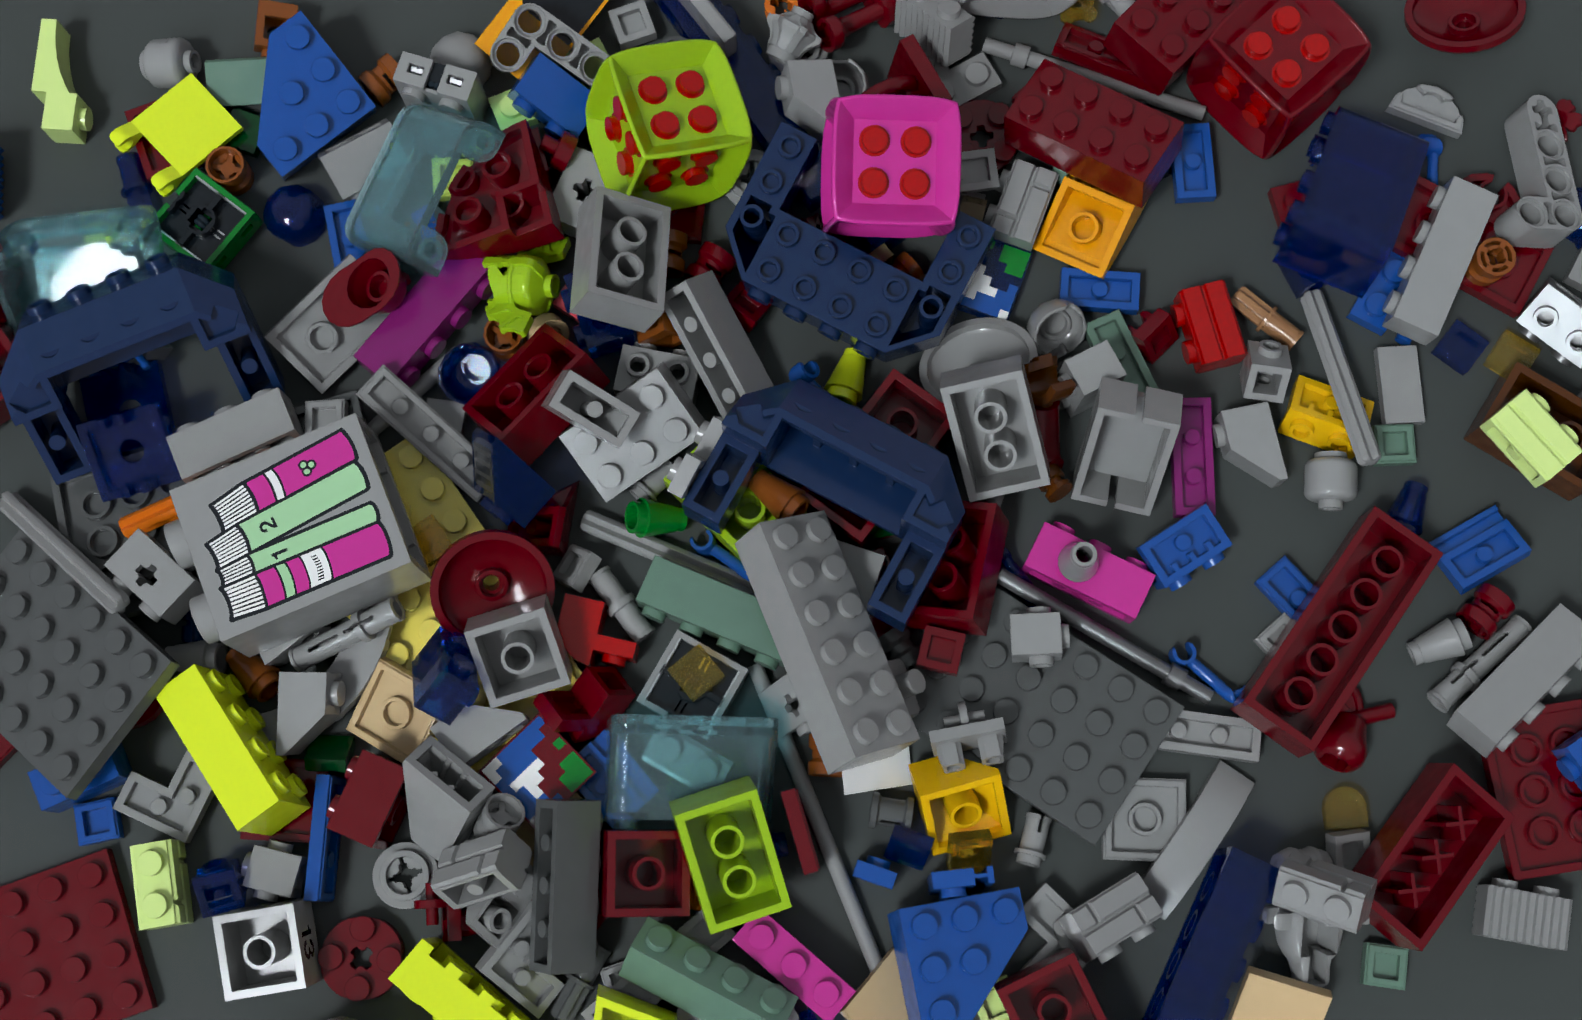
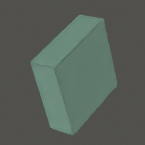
M1413 424L1372 426L1381 452V458L1373 467L1411 466L1417 463Z
M1363 942L1359 984L1405 991L1409 949Z

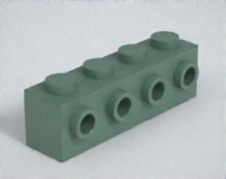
M655 555L635 599L638 607L643 608L641 612L643 616L659 623H664L665 618L680 624L679 630L694 638L701 639L703 634L717 639L716 646L727 652L738 655L740 649L755 655L753 660L755 663L768 669L776 670L778 665L784 667L755 596Z
M649 916L631 944L618 974L622 978L700 1020H788L799 998L787 991L783 986L764 979L749 971L744 965L712 951L708 946L693 941L678 933L669 925L660 923Z

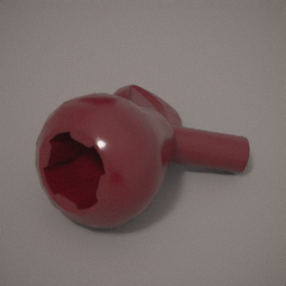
M1356 686L1314 750L1315 757L1322 765L1336 772H1354L1361 768L1368 753L1366 740L1367 725L1395 718L1396 712L1393 704L1388 702L1364 709L1361 692Z

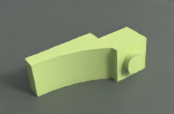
M42 18L31 91L44 104L41 129L55 143L86 144L87 131H91L93 126V113L91 108L76 93L73 85L69 57L71 35L57 19Z

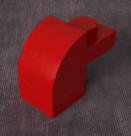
M565 593L558 628L567 653L583 667H594L597 655H601V662L612 666L625 668L626 661L637 663L640 650L637 643L602 635L607 617L606 610L608 609L605 602Z

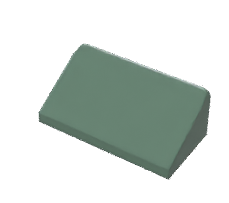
M267 57L205 60L206 89L223 107L261 105Z

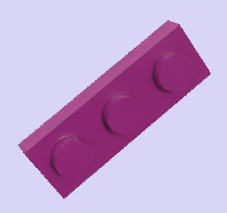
M1211 397L1183 398L1181 427L1170 456L1173 518H1182L1203 504H1207L1213 515H1216Z

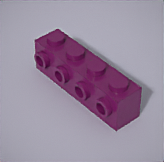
M438 258L407 293L401 305L386 317L353 355L355 359L372 375L384 364L409 388L412 387L419 379L420 370L430 359H435L443 352L447 343L446 340L456 329H461L468 323L472 316V310L482 299L486 300L493 294L488 279V268H484L482 265L484 258L440 260Z

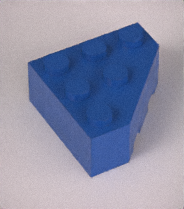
M301 10L269 33L257 146L281 178L286 181L318 157L317 153L334 145L376 113V105Z
M1019 887L902 908L887 914L908 1019L973 1020L1028 930Z

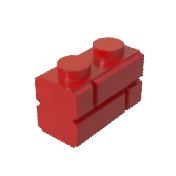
M1221 279L1202 286L1198 285L1179 291L1173 300L1174 304L1170 306V314L1175 327H1181L1185 337V341L1181 344L1185 362L1188 365L1193 364L1196 374L1242 362L1248 353L1225 280Z

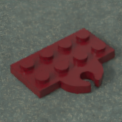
M1414 173L1408 179L1374 243L1404 258L1408 254L1412 256L1417 243L1412 241L1414 233L1423 219L1428 220L1432 209L1427 207V204L1438 185ZM1470 174L1462 179L1485 188L1493 181L1494 174ZM1509 182L1498 191L1499 202L1497 205H1494L1478 245L1486 239L1497 237L1494 231L1496 218L1520 200L1516 190ZM1513 247L1516 252V262L1509 273L1489 286L1473 284L1464 275L1459 289L1515 318L1522 311L1554 248Z

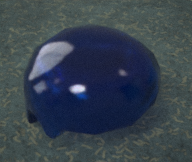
M294 184L279 187L267 199L263 211V221L267 225L269 232L276 238L294 247H303L315 242L325 231L327 225L323 208L325 204L310 189L301 185Z
M468 342L460 344L446 353L438 367L439 386L448 398L465 405L501 368V362L490 348L479 343Z

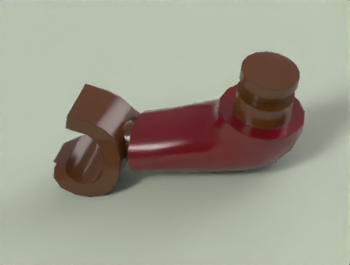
M1048 353L1034 357L1024 366L1050 468L1051 485L1038 488L1041 492H1046V499L1053 503L1065 497L1073 487L1069 479H1064L1065 473L1062 471L1064 460L1060 456L1059 400L1068 398L1077 385L1072 379L1062 382L1058 381V357Z

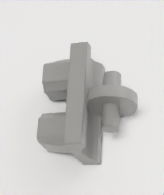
M965 701L957 702L958 715L943 717L944 729L928 731L934 757L938 756L942 769L946 774L966 769L963 751L979 748L982 765L990 766L1004 762V743H1007L1003 717L986 720L984 710L967 713Z

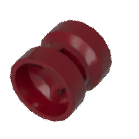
M705 241L698 251L699 258L695 263L689 264L683 275L686 279L712 270L722 287V278L724 275L732 272L737 265L736 260L720 246Z
M1482 583L1474 592L1473 601L1464 604L1456 613V617L1461 619L1468 631L1481 639L1488 640L1497 631V623L1501 619H1507L1513 613L1515 604L1499 588L1489 583Z

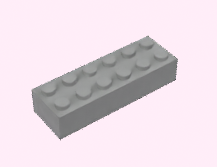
M825 511L759 522L735 543V547L828 775L892 757L918 741L920 736Z

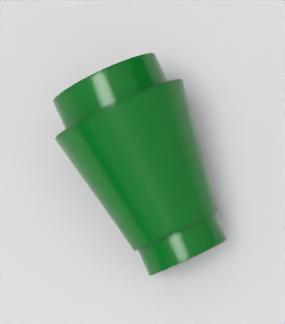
M646 498L631 501L626 507V529L629 533L635 534L639 538L684 531L687 526L688 517L681 507Z

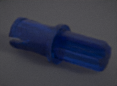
M126 152L118 155L115 159L123 184L121 196L127 199L133 226L136 229L147 230L145 226L155 215L150 196L153 188L146 181L139 154L137 152Z

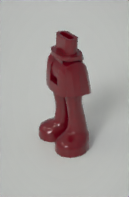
M797 0L798 7L814 15L811 23L815 27L816 34L823 40L820 48L826 52L832 53L837 51L845 44L846 37L870 23L877 21L881 28H887L895 22L896 0ZM863 2L865 6L843 17L838 18L835 16L856 4Z

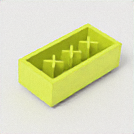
M193 664L168 682L156 698L237 831L272 836L311 808L310 803L305 797L308 793L303 781L296 774H291L284 763L287 760L286 755H276V742L274 740L269 741L262 729L266 727V723L261 714L246 703L242 696L246 692L238 679L232 674L227 675L214 668L209 669Z

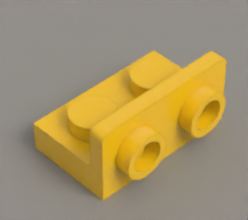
M1299 374L1293 384L1287 411L1279 424L1278 433L1326 451L1346 452L1347 458L1353 459L1355 454L1331 386ZM1361 397L1370 422L1375 402Z

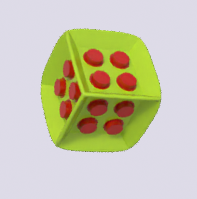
M689 39L634 47L609 56L599 67L588 94L585 114L589 142L605 188L671 207V211L714 201L727 194L733 188L751 154L752 129L749 115L730 63L716 41Z

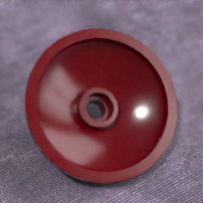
M1407 0L1404 8L1405 26L1412 37L1431 49L1450 54H1471L1494 48L1514 36L1522 27L1526 16V0Z
M498 529L473 532L451 544L438 559L430 581V598L436 618L451 636L467 644L463 632L468 618L547 594L552 608L555 596L554 576L543 552L527 538L514 532ZM489 575H494L498 578L497 583L494 585H487L483 581Z

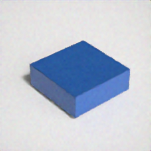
M118 797L73 805L79 846H89L124 838L121 812L112 809Z

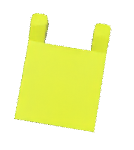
M190 73L131 122L114 129L109 137L115 147L122 153H127L133 149L142 136L151 143L171 165L160 170L151 178V183L157 192L163 197H168L177 189L184 178L206 161L208 155L214 149L225 146L244 129L197 78Z

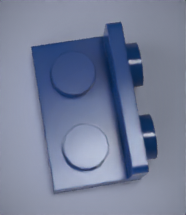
M1203 504L1137 546L1136 550L1151 573L1156 575V581L1153 582L1155 588L1159 590L1169 587L1172 592L1192 580L1189 573L1202 565L1204 570L1222 561L1225 558L1222 551L1233 544L1208 505Z

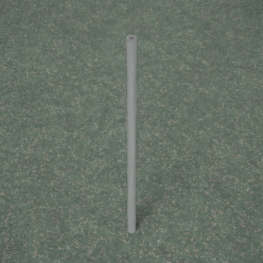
M754 664L747 668L757 694H760L771 685L763 666ZM763 706L871 973L882 960V956L792 734L781 738Z

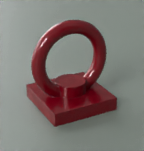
M913 34L899 40L887 75L888 79L875 84L861 93L919 95L953 99Z

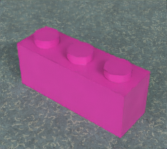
M1054 521L1051 525L1044 522L1020 571L1128 624L1134 621L1156 576L1147 571V565L1133 557H1126L1125 560L1111 554V547L1098 540L1090 539L1089 543L1097 550L1099 559L1098 570L1091 579L1085 582L1070 581L1059 570L1058 556L1066 545L1073 542L1086 541L1074 536L1075 530L1063 523ZM1076 552L1079 561H1089L1086 555H1080L1079 552Z
M771 915L745 923L732 938L738 946L788 990L798 996L805 1005L823 1020H833L856 992L851 985Z

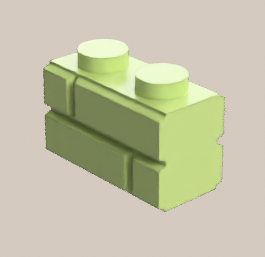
M1525 389L1479 427L1525 478L1537 488L1554 477L1581 454L1582 448L1577 444L1579 442L1577 434L1565 424L1559 425L1548 413L1550 412V407L1542 396L1536 393L1531 394Z
M167 839L130 846L139 930H155L194 923L188 867L184 863L186 858L185 843L177 839Z

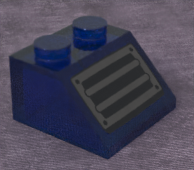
M479 428L473 431L474 490L483 497L479 504L505 525L509 526L513 521L525 528L556 493V490L500 439Z

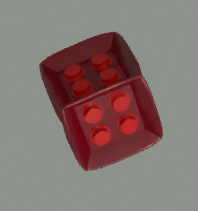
M1243 0L1216 26L1210 36L1200 45L1189 66L1186 82L1197 101L1201 105L1206 106V111L1230 135L1251 153L1267 160L1283 150L1331 106L1341 91L1354 81L1368 60L1372 45L1358 23L1334 0Z

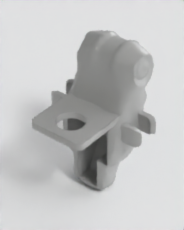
M1307 846L1303 849L1287 847L1272 856L1269 870L1275 885L1280 865L1288 859V856L1293 851L1310 856L1313 861L1319 859L1333 864L1329 852L1312 846ZM1275 905L1265 906L1262 913V923L1274 924L1276 940L1281 952L1288 960L1291 978L1322 988L1328 985L1331 959L1339 952L1343 929ZM1368 917L1364 925L1370 924V917Z

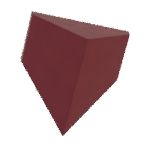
M579 481L523 508H511L507 531L527 538L543 554L563 557L568 549Z

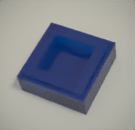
M1456 319L1431 351V354L1464 376L1490 342Z
M895 824L883 857L917 870H923L935 838Z

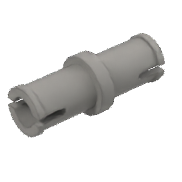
M608 565L604 566L592 575L588 583L593 586L601 599L606 603L608 607L606 612L610 618L615 617L632 641L639 644L652 635L656 629L641 614L640 609L635 604L636 597L632 592L627 593L610 570L611 568Z

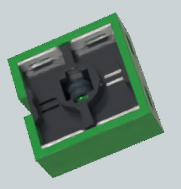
M195 168L175 191L178 195L171 205L165 203L145 228L175 253L179 252L225 269L264 222L251 208L199 169Z

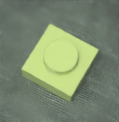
M510 90L488 98L501 131L525 119L530 127L539 124L538 119L534 116L527 118L514 109L512 106L514 101L507 97Z

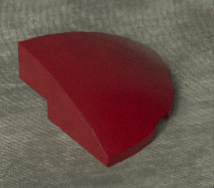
M526 119L506 128L484 144L485 153L471 167L466 165L461 167L448 188L451 199L445 214H438L435 230L436 255L440 260H463L505 255L564 239L559 213L548 176Z

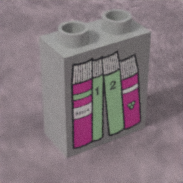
M356 413L169 490L178 519L164 525V535L168 547L179 566L184 570L193 566L196 568L204 593L191 598L189 606L194 623L208 644L221 641L223 644L250 658L345 618L358 610H364L387 600L389 597L397 596L431 581V575L379 437Z

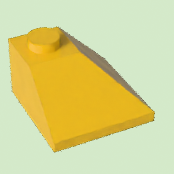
M938 756L908 764L916 801L933 856L1012 834L1001 774L998 768L982 765L981 763L964 758L966 769L946 774L942 769Z

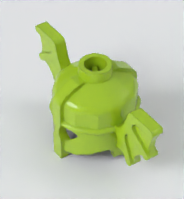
M564 237L563 240L536 247L529 251L517 252V255H497L496 257L484 258L482 265L484 268H488L489 284L494 297L487 300L488 305L485 306L486 315L489 321L499 323L498 327L501 334L515 332L521 335V337H526L534 322L532 316H539L549 311L553 299L559 296L560 279L557 274H551L547 264L565 259L571 247L569 237ZM506 267L507 270H504L502 274L499 269Z

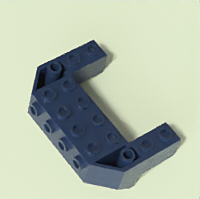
M781 122L725 226L746 292H748L747 296L765 306H768L770 303L782 309V313L798 323L803 324L805 321L817 327V331L833 341L839 342V340H842L854 346V351L871 360H874L876 357L886 363L939 346L957 316V309L994 241L996 229L960 211L955 220L954 230L947 234L922 282L787 213L819 154L816 138Z
M161 252L143 261L144 266L131 271L127 267L119 268L105 275V281L93 286H89L88 283H81L68 289L65 292V297L50 302L49 298H43L29 304L25 308L26 312L21 317L0 374V389L11 420L15 426L20 424L25 426L56 485L94 471L98 456L93 442L66 394L68 384L196 333L205 351L218 347L244 402L250 400L253 394L263 389H275L278 387L285 393L284 377L266 339L263 337L264 335L234 273L179 252L169 256L166 252Z
M801 379L742 395L722 421L723 433L682 503L685 515L722 534L746 492L751 479L758 471L760 465H763L903 539L867 603V613L904 632L964 519L965 509L948 456L941 453L935 447L906 435L897 427L883 423L868 415L859 407L847 404L832 396L826 390Z

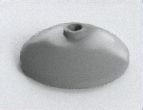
M991 317L966 320L951 326L939 346L924 351L919 365L920 381L925 391L943 403L940 391L942 372L1022 354L1024 364H1028L1034 357L1038 356L1037 348L1031 335L1024 328L1011 321Z

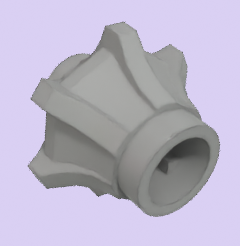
M795 5L791 11L782 14L769 13L766 19L770 27V37L766 54L785 65L787 60L800 59L809 50L820 47L823 40L816 34L814 25L811 23L814 15Z

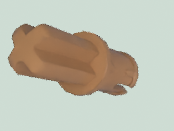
M1244 286L1239 288L1231 298L1233 308L1255 324L1257 332L1261 329L1282 345H1288L1289 351L1305 333L1276 311L1278 309L1276 305L1274 308L1270 307Z

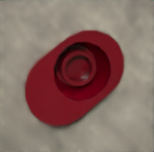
M374 248L340 270L330 279L323 294V312L329 322L339 327H352L362 323L374 314H388L396 310L403 302L411 279L408 274L400 269L399 261L393 252L385 248Z

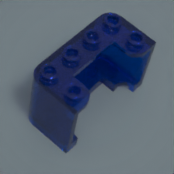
M1339 106L1335 113L1328 110L1318 132L1323 135L1315 134L1305 156L1309 157L1307 162L1313 168L1312 170L1306 169L1296 190L1302 194L1300 200L1294 199L1285 222H1281L1276 231L1272 244L1278 246L1272 262L1363 298L1384 267L1394 248L1429 148V142Z

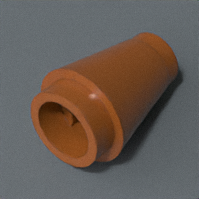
M764 469L759 470L748 485V488L754 492V495L776 519L805 514L811 502L805 496V490L768 473Z
M233 648L227 653L225 661L229 664L249 698L257 699L259 702H266L278 693L279 672H281L275 665H264L261 656L258 654L249 658Z

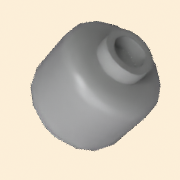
M182 37L151 40L139 57L142 75L158 89H171L190 73L197 78V74L202 66L199 53L194 50V47L188 40Z
M1319 451L1314 453V458L1308 460L1304 465V496L1307 500L1318 503V510L1340 511L1343 510V503L1350 502L1357 497L1358 466L1352 459L1347 458L1346 452Z

